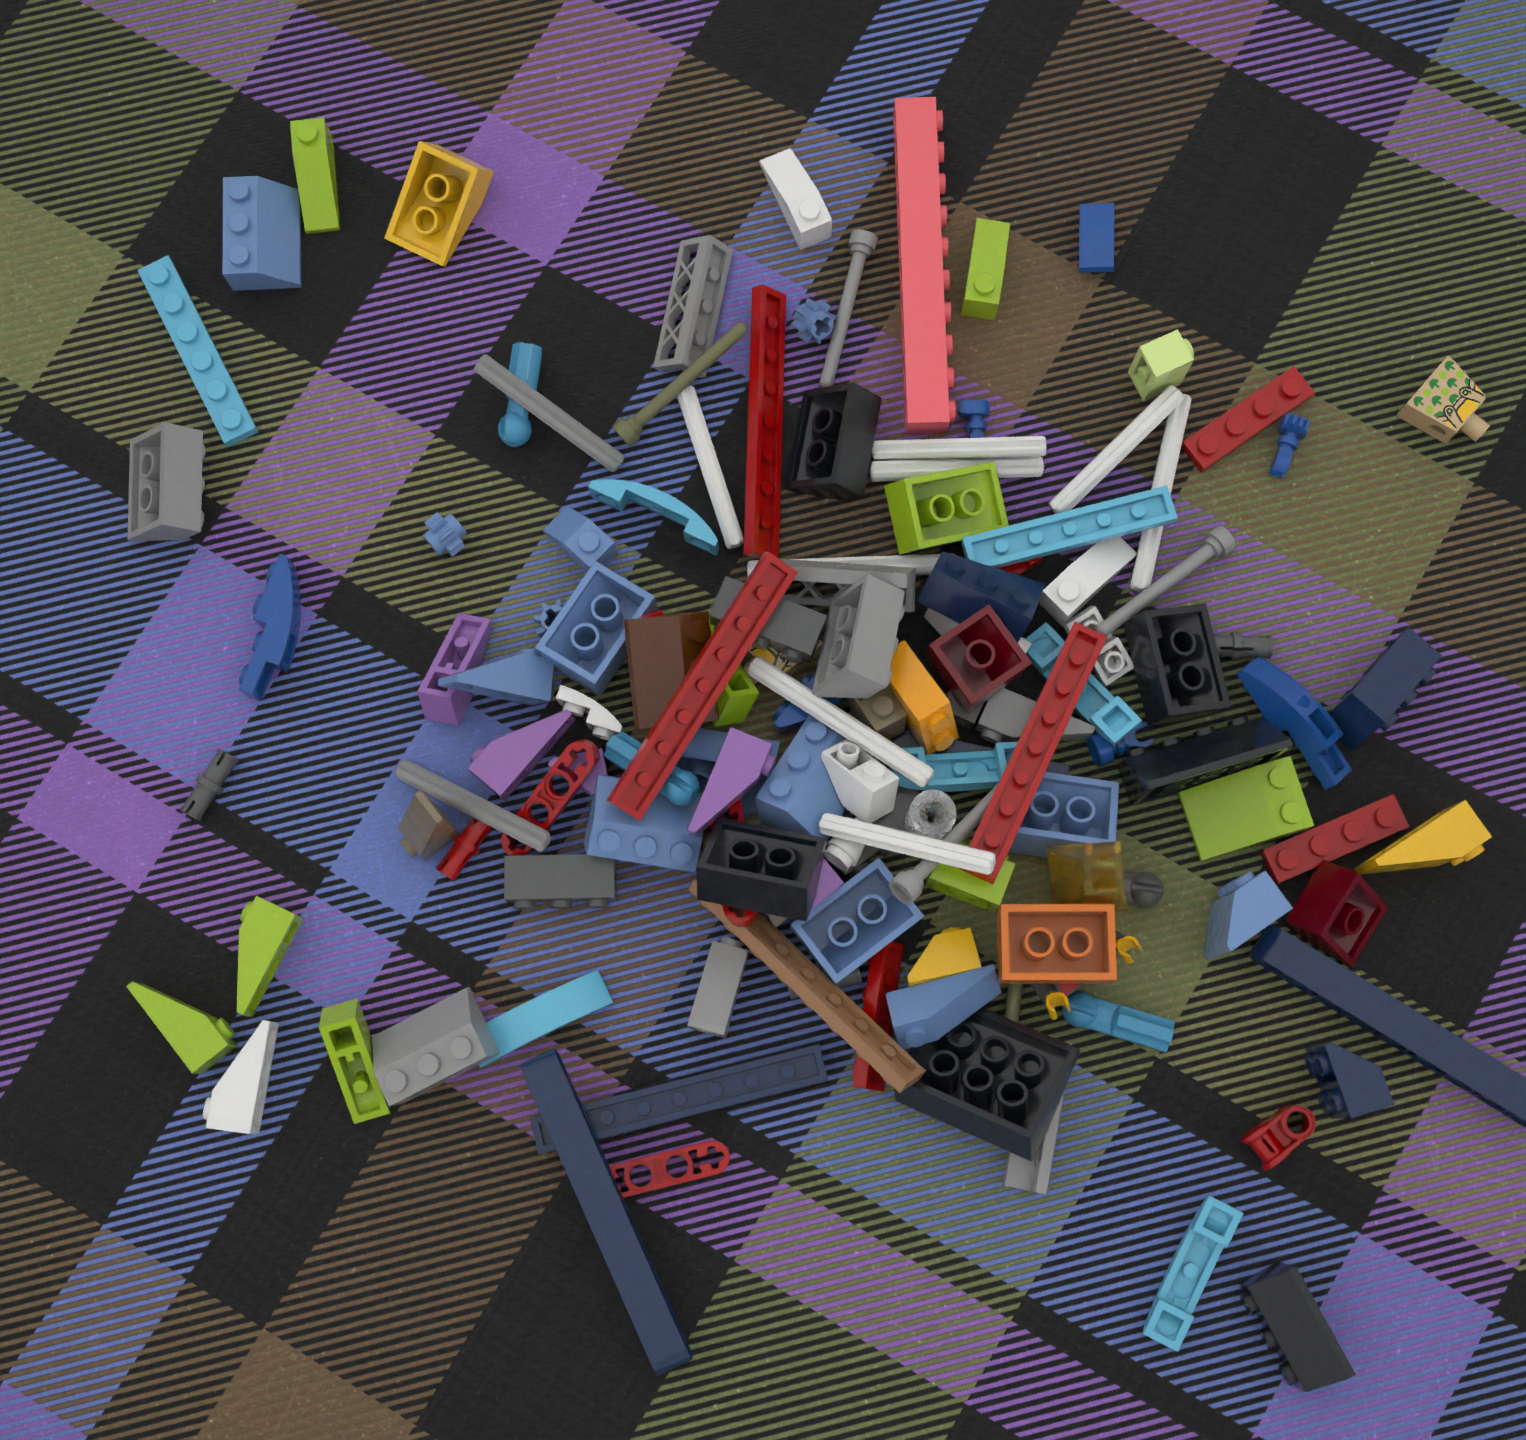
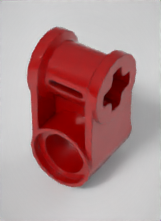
M1285 1105L1269 1118L1249 1130L1241 1138V1142L1244 1145L1249 1144L1261 1159V1167L1267 1171L1280 1163L1295 1147L1311 1136L1316 1126L1315 1117L1306 1107ZM1294 1111L1298 1112L1303 1119L1301 1129L1295 1133L1290 1131L1287 1126V1118Z

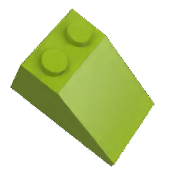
M995 461L905 478L884 486L899 555L961 542L963 537L1009 526Z
M1291 756L1257 765L1178 792L1200 862L1297 834L1314 826Z

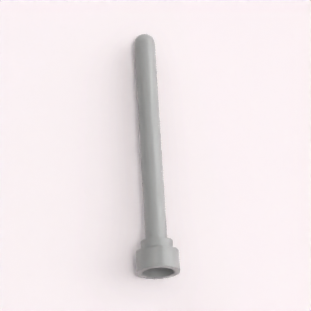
M856 229L851 232L848 247L850 248L852 259L820 378V386L822 388L833 386L866 259L870 258V254L875 252L878 237L866 230Z
M1223 526L1214 528L1206 534V540L1203 541V546L1098 624L1096 631L1108 636L1208 559L1226 556L1236 548V542L1231 533Z
M997 785L942 839L943 841L960 844L981 822ZM923 859L913 870L909 869L906 872H899L889 882L890 891L900 902L907 905L912 904L922 893L924 879L940 863Z

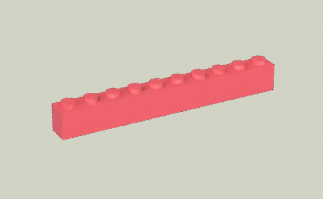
M936 97L895 98L893 125L905 435L947 434L949 423L955 422L956 407L955 400L949 401L948 389L954 388V368L947 367V356H952L953 339L952 334L946 335V323H951V302H945L944 291L950 289L949 269H943V258H948V237H942L941 226L947 225V206L940 205V194H945L946 177L945 173H939V163H944V142H938L937 131L943 130V111L936 110Z

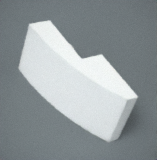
M1089 606L1062 624L1067 634H1069L1074 622L1096 631L1097 625L1104 620L1096 606ZM1112 633L1108 635L1092 669L1104 686L1109 685L1134 668L1133 662L1118 637L1113 636Z
M560 685L556 696L559 705L564 706L563 711L567 709L573 716L583 717L584 713H587L586 724L589 729L593 730V736L609 741L613 735H617L621 731L624 732L618 720L595 700L572 688Z

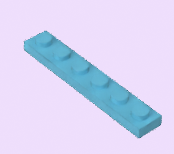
M167 255L138 269L137 271L224 444L230 447L258 433L259 431L172 259Z
M1163 486L963 537L961 544L966 559L994 568H1000L1175 523L1178 517L1168 486Z

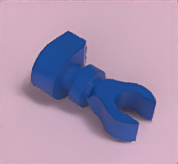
M975 399L958 402V415H960V418L969 419V422L966 423V431L969 432V438H984L983 431H986L987 427L983 419L990 416L989 401Z
M1288 412L1282 416L1278 427V432L1281 434L1277 441L1279 448L1273 459L1269 474L1279 478H1283L1284 474L1286 475L1293 451L1298 448V440L1305 438L1311 420H1305V417H1299L1296 414L1291 415Z
M1142 723L1115 746L1098 733L1087 737L1086 745L1094 763L1101 767L1114 761V754L1120 756L1128 749L1148 747L1153 739L1140 742L1135 738V732L1145 728L1147 724Z

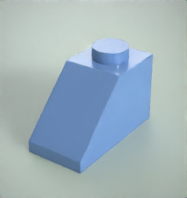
M566 506L543 529V532L586 572H588L595 561L606 566L618 554L615 542L589 518L569 506Z

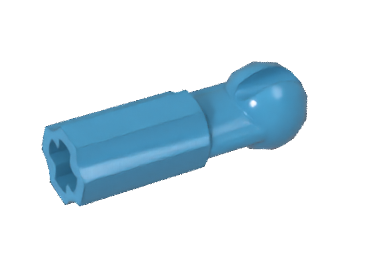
M515 343L512 346L509 371L537 391L543 354L541 352L542 348L535 344ZM506 395V398H508L507 412L500 419L498 434L501 440L508 446L518 447L525 444L530 439L532 433L531 423L528 419L529 411Z
M621 731L619 734L613 735L606 743V751L603 756L606 760L625 771L642 743ZM675 765L659 792L666 796L671 803L685 806L697 799L700 793V784L698 778L692 772L683 770Z
M1076 991L1067 996L1071 1011L1068 1013L1067 1009L1063 1006L1062 1012L1066 1021L1072 1026L1085 1027L1161 1052H1167L1172 1041L1175 1021L1096 998L1084 991Z

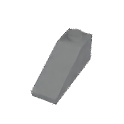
M1003 688L987 700L975 730L981 732V738L994 744L1002 741L1017 742L1036 705V701ZM1071 716L1060 741L1087 740V737L1093 734L1096 726Z

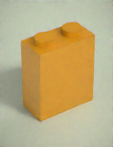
M904 640L898 644L892 656L890 666L892 678L888 686L908 715L906 721L907 728L920 746L924 747L925 753L933 754L936 751H943L959 738L951 703Z

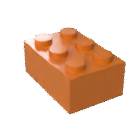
M1000 904L996 909L998 984H1111L1117 981L1115 904Z

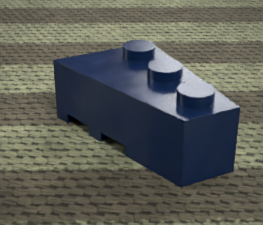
M942 551L916 601L959 624L990 604L1018 643L1032 620L1045 583Z
M1408 627L1369 666L1353 688L1340 698V703L1329 712L1344 734L1338 740L1352 751L1378 728L1386 731L1400 716L1395 712L1399 706L1404 709L1418 695L1414 688L1418 684L1423 687L1435 675L1437 671L1433 666L1442 655L1411 628Z

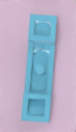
M602 479L590 482L588 488L592 498L623 512L628 500L685 526L683 531L685 542L715 556L717 555L719 542L713 531L696 512L675 497L651 486L626 480Z
M1046 622L1025 640L1032 643L1026 655L1047 681L1065 641ZM1090 674L1074 711L1086 723L1096 726L1094 730L1115 746L1141 725L1142 720L1119 696L1114 697Z
M1018 741L995 743L993 751L925 754L924 747L902 748L933 768V777L925 787L918 786L891 767H889V770L899 777L898 786L909 789L952 792L992 788L999 783Z
M599 970L563 984L488 1021L486 1024L500 1054L480 1064L479 1067L483 1068L578 1019H583L613 1004L614 1002Z
M1207 1195L1186 1230L1160 1284L1142 1331L1144 1335L1177 1352L1179 1351L1194 1319L1192 1313L1224 1246L1228 1247L1244 1214L1243 1212Z

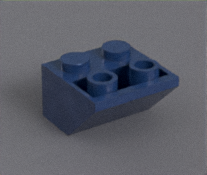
M1332 1042L1305 1047L1308 1054L1304 1057L1307 1070L1318 1081L1321 1090L1317 1093L1320 1106L1326 1114L1329 1113L1331 1119H1352L1394 1105L1381 1067Z

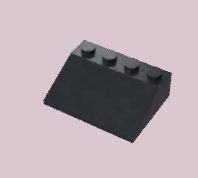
M1243 716L1227 722L1228 728L1215 731L1214 726H1210L1193 732L1194 738L1181 742L1180 737L1177 736L1158 743L1160 748L1147 752L1145 747L1130 750L1124 753L1126 758L1117 767L1130 805L1132 806L1271 762L1293 746L1292 741L1288 736L1262 718L1249 721L1248 716Z
M980 1008L937 1041L929 1042L919 1047H911L908 1054L926 1071L918 1082L903 1092L899 1093L894 1088L895 1100L1032 1161L1049 1129L1080 1053V1048Z

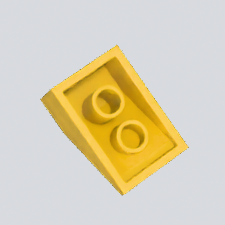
M419 141L384 239L436 264L446 266L480 209L494 171L438 144Z
M1464 800L1440 811L1354 868V870L1361 875L1435 867L1448 862L1456 866L1464 860L1467 862L1482 853L1485 849L1481 844L1492 838V836L1468 802Z

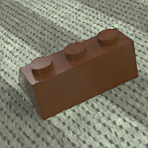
M708 611L624 620L635 729H646L654 726L711 637ZM718 701L715 702L703 723L719 720Z

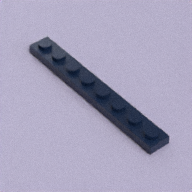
M817 1044L585 1103L582 1106L598 1140L828 1081L820 1046ZM541 1115L530 1117L538 1155L555 1151L556 1148Z

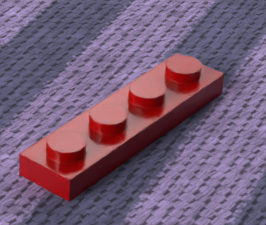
M1293 366L1184 440L1181 448L1200 473H1202L1280 420L1287 412L1290 413L1308 401L1315 392L1295 366Z
M1394 794L1268 847L1260 851V854L1273 882L1278 884L1318 867L1322 860L1330 862L1410 826Z
M895 942L889 943L868 960L867 985L863 991V1011L890 1037L892 1036L893 1025L885 993L898 990L904 945ZM857 1055L852 1069L854 1077L853 1087L884 1092L885 1081L882 1076L867 1061Z

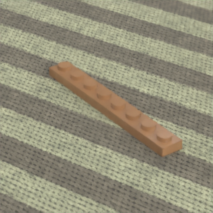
M697 878L694 879L688 889L695 897H697ZM699 900L700 904L709 909L724 924L728 931L735 934L750 949L754 956L760 958L780 981L787 984L807 1007L813 1009L834 1033L840 1035L861 1059L867 1061L888 1085L901 1093L919 1081L926 1070L760 912H758L756 920L751 925L737 927L726 918L721 904ZM735 908L731 912H736L739 917H743L744 910L746 909Z

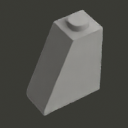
M722 937L721 943L712 941L687 1024L690 1029L726 1038L749 954L748 950L742 949L743 942L727 937Z

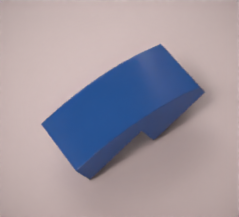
M1114 203L1080 204L1079 273L1114 272Z

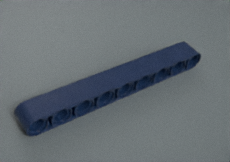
M1271 924L1264 928L1249 954V957L1254 962L1526 1128V1078L1283 929Z
M554 1048L522 1063L520 1066L523 1076L653 1370L658 1376L692 1360L693 1356L684 1333L558 1051Z

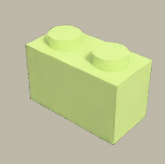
M1177 329L1139 347L1128 370V374L1143 402L1161 394L1170 385L1174 387L1181 385L1194 361L1192 345L1186 338H1182Z

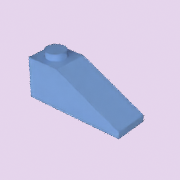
M520 649L519 654L439 678L438 686L527 705H536L551 701L554 665L545 657H542L537 650Z
M994 964L885 994L899 1046L907 1049L937 1041L1002 992L998 984Z

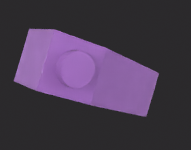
M458 613L417 691L425 719L459 726L472 700L473 693L438 686L439 678L481 665L492 627L491 619Z
M566 709L492 740L487 747L481 745L470 758L472 764L468 769L500 798L506 801L576 720L573 714Z
M730 727L689 825V835L697 837L755 787L762 775L769 776L776 756L771 754L772 743Z

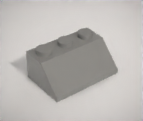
M164 422L130 440L127 540H184L201 532L204 522V513L201 510L202 493L205 487V481L202 477V461L205 456L202 430Z
M867 574L831 600L812 695L817 697L868 699L888 686L892 678V670L890 669L892 656L897 649L899 641L898 637H896L898 624L905 611L902 605L904 590Z
M470 987L372 1036L373 1070L389 1107L406 1103L500 1054Z

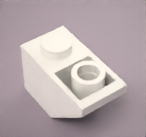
M848 739L822 752L821 759L842 806L861 821L872 823L893 811L899 783L897 775Z

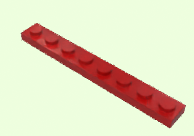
M763 284L752 288L743 555L760 559L764 552H770L779 558L786 294Z
M763 553L608 796V802L636 820L641 821L798 573L772 553Z
M1074 622L969 845L972 848L994 853L995 867L989 875L962 868L959 869L992 885L994 884L1108 636Z

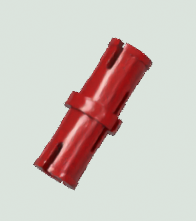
M472 817L460 835L456 834L453 838L454 844L436 866V869L455 882L471 857L478 855L480 852L479 846L493 827Z

